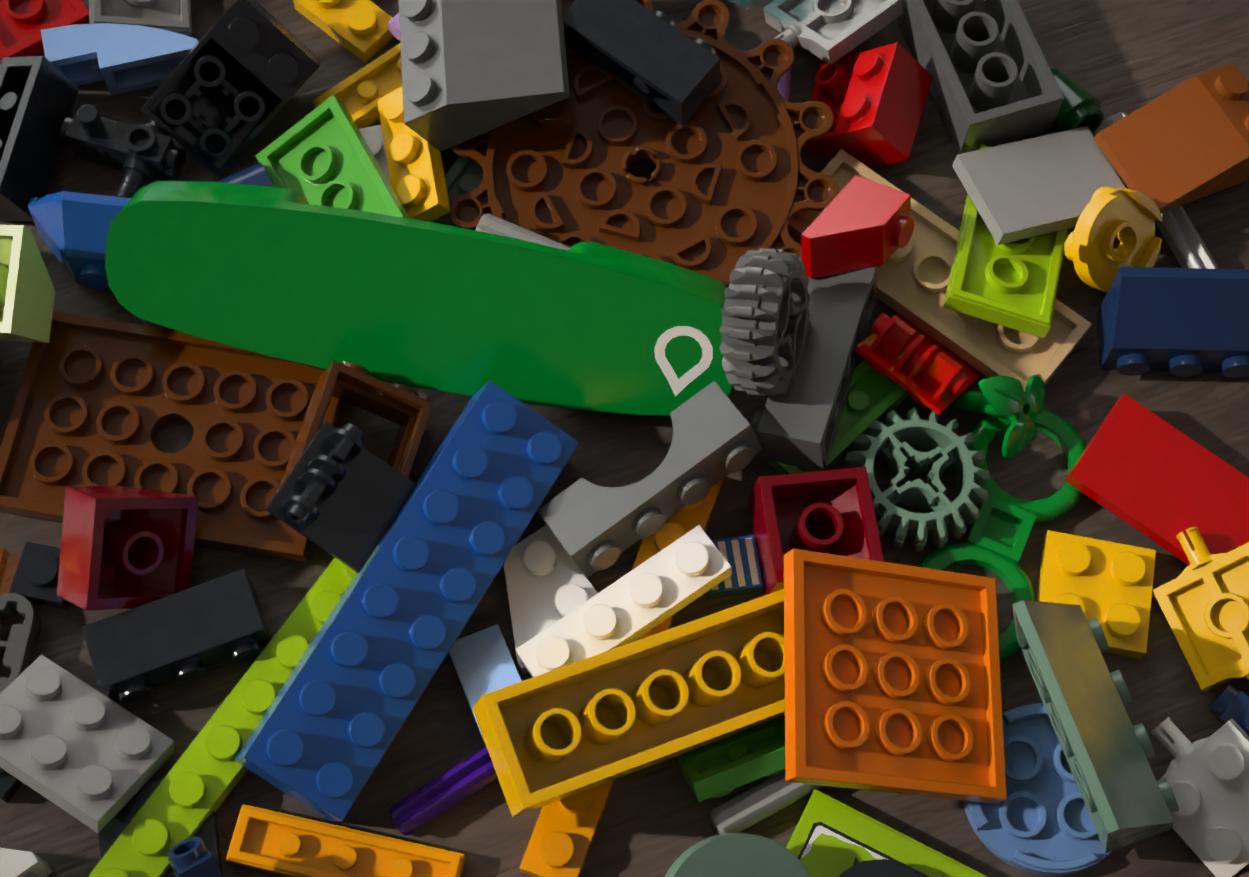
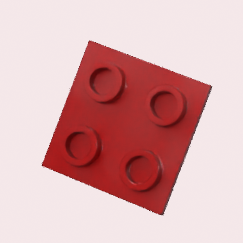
M882 313L871 327L873 333L854 348V351L867 360L872 369L882 375H887L908 391L916 403L930 408L938 415L982 376L981 372L899 313L892 318Z

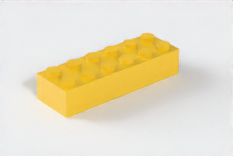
M784 589L482 695L472 709L512 818L785 716Z

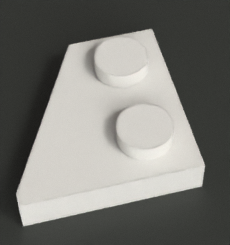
M547 524L516 544L504 562L515 649L598 594ZM516 653L518 669L522 674H525L528 670Z

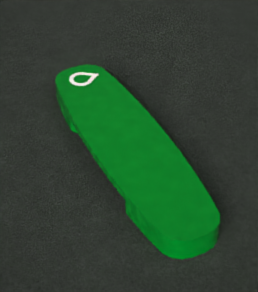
M156 181L140 188L110 223L106 239L105 268L108 285L118 302L134 316L191 336L270 357L327 369L334 360L339 363L351 362L366 368L370 376L381 381L473 396L488 381H491L520 402L526 404L635 415L671 416L670 412L713 381L717 383L727 397L733 385L728 383L726 372L722 368L723 354L719 350L722 342L721 332L719 331L723 316L721 309L724 308V290L727 287L719 280L674 264L594 242H581L573 245L567 251L516 238L434 222L352 209L310 205L299 192L289 188L210 181Z

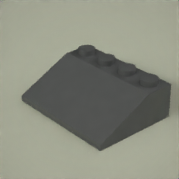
M399 0L404 124L440 152L570 97L561 0Z

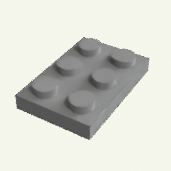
M42 654L0 693V768L97 833L109 823L174 754V740Z

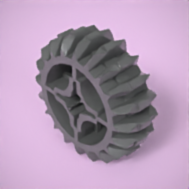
M771 248L747 250L744 256H740L736 262L735 269L730 273V284L724 290L725 303L724 308L721 309L723 316L719 331L721 332L722 342L719 350L723 354L722 368L726 372L727 381L730 385H733L736 391L747 392L748 395L755 396L784 394L789 388L790 382L795 381L796 370L800 367L802 354L805 352L806 336L809 334L808 319L811 316L809 313V301L811 298L808 292L809 279L805 274L806 268L803 262L799 260L798 255L795 253Z

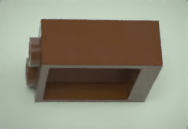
M334 360L318 378L280 486L322 426L332 396L400 425L387 464L408 478L433 403L420 398L418 392L409 386L399 383L388 384L370 376L369 371L358 364L351 362L339 363Z

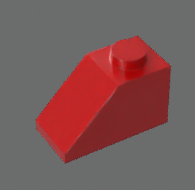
M855 175L801 235L802 262L806 268L805 274L807 277L816 278L884 265L898 248H904L908 244L913 234L914 219L910 218L911 195Z

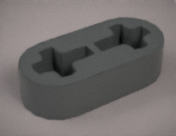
M16 593L0 595V622L2 618L12 617L15 609L25 619L23 624H13L8 641V630L0 623V664L3 653H5L3 665L11 671L9 678H0V693L31 665L41 627V618L38 610L24 596Z

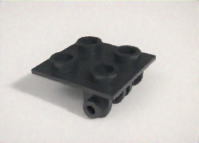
M325 420L265 510L355 572L360 573L416 484L365 449L361 442L364 438V433L357 426L346 423L340 429Z

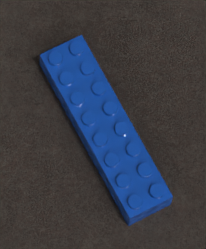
M488 381L480 388L466 405L415 483V487L360 573L355 575L235 758V761L328 821H343L579 442L493 382Z

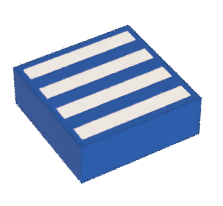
M755 535L711 540L731 565L732 575L707 591L708 599L762 592L763 582Z

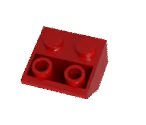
M898 42L842 57L832 65L826 62L821 63L809 101H820L829 106L833 112L834 120L831 129L825 135L809 141L801 150L834 158L843 149L868 168L909 160L933 76Z

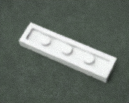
M698 525L515 649L516 653L532 677L629 644L731 576L732 567L700 525Z

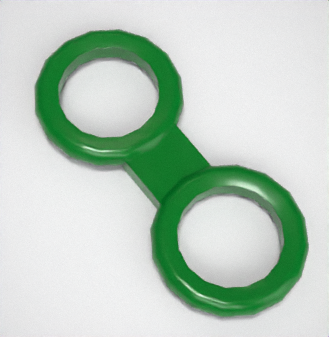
M1044 408L1043 413L1031 412L1030 417L1035 423L1036 430L1053 439L1063 451L1068 467V475L1085 450V441L1069 421L1053 411ZM988 415L980 420L972 432L975 440L969 450L984 451L986 457L988 446L995 437L1007 431L1011 424L1010 420L1007 417ZM986 458L983 464L978 466L979 468L988 470ZM990 476L988 484L980 486L988 491L989 496L986 503H982L979 512L981 514L973 524L967 541L946 544L944 547L924 557L918 567L947 571L951 567L963 565L982 567L1002 580L1010 591L1013 604L1022 600L1036 601L1032 582L1018 563L1033 524L1056 520L1075 508L1084 493L1066 482L1062 489L1046 499L1029 501L1015 498L998 487ZM1013 614L1011 624L1006 632L998 636L1000 662L1020 650Z

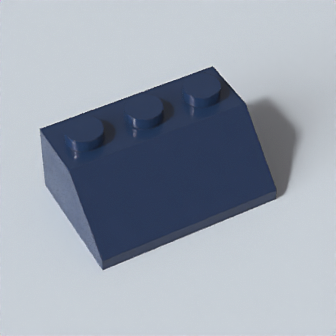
M1120 267L1096 313L1100 370H1117L1118 373L1128 376L1140 375L1147 371H1170L1172 375L1179 377L1193 376L1200 372H1222L1224 376L1230 378L1249 376V269Z

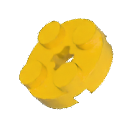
M1105 186L1100 187L1094 192L1091 201L1082 211L1074 231L1068 235L1064 245L1065 256L1068 260L1073 261L1077 275L1086 285L1108 292L1120 267L1154 266L1162 242V238L1155 236L1156 227L1154 220L1162 222L1157 204L1147 194L1127 188ZM1117 235L1118 239L1120 240V244L1115 249L1113 248V244L1115 237Z

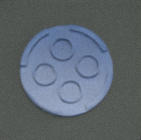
M1043 703L1024 705L1003 713L1007 800L995 804L962 800L966 815L974 832L981 842L999 859L1027 873L1040 876H1065L1094 866L1110 852L1105 853Z

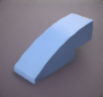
M74 24L40 30L45 58L76 86L105 80L111 96L161 85L198 42L196 38L169 30L130 24Z

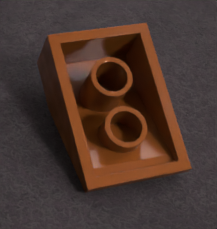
M1233 62L1197 74L1101 130L1093 139L1127 187L1150 196L1157 204L1160 214L1249 180V83Z

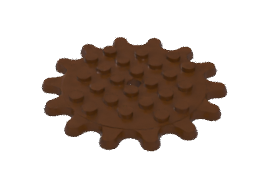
M637 0L641 5L653 12L652 0ZM703 0L696 5L685 22L676 26L678 30L691 39L700 38L714 48L720 58V83L683 127L565 45L570 97L450 147V150L457 156L479 163L483 168L484 174L482 182L477 188L455 197L450 203L451 212H449V218L456 227L476 230L481 217L484 214H492L570 248L581 242H594L668 262L719 280L726 287H729L730 273L735 269L736 262L740 256H744L747 250H760V248L783 249L785 252L797 254L799 260L802 261L801 245L795 242L789 235L788 222L793 215L799 212L823 211L839 194V186L830 175L808 169L802 163L800 152L806 143L822 137L831 129L834 120L833 112L829 106L820 101L792 103L780 95L777 88L778 81L790 69L794 61L793 49L787 42L780 39H770L755 49L749 51L737 50L725 38V31L730 19L729 10L726 5L719 0ZM562 8V15L567 11L566 9ZM638 159H648L656 165V169L651 174V178L647 180L646 177L639 178L631 175V173L628 174L627 169L629 165Z

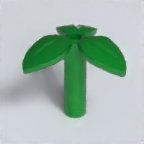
M1041 374L1029 377L1025 392L1019 380L1009 376H995L978 382L982 392L966 390L955 400V406L958 410L1002 416L1010 420L1011 424L1005 433L1002 446V457L1009 460L1017 456L1029 444L1036 432L1035 423L1030 414L1031 412L1043 413L1045 408L1046 390Z

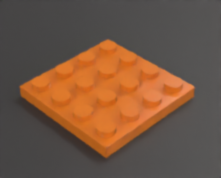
M794 548L784 555L786 782L992 804L1007 800L995 578Z

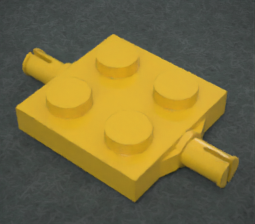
M1199 528L1186 529L1187 533L1180 532L1176 538L1179 540L1190 565L1176 579L1154 589L1153 592L1201 690L1209 691L1233 679L1248 678L1249 680V542L1228 553L1210 554L1199 532Z

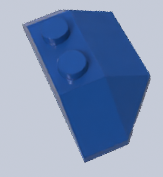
M68 191L48 194L43 198H30L28 209L40 237L75 282L94 290L110 288L105 268L106 239L110 223L131 198Z

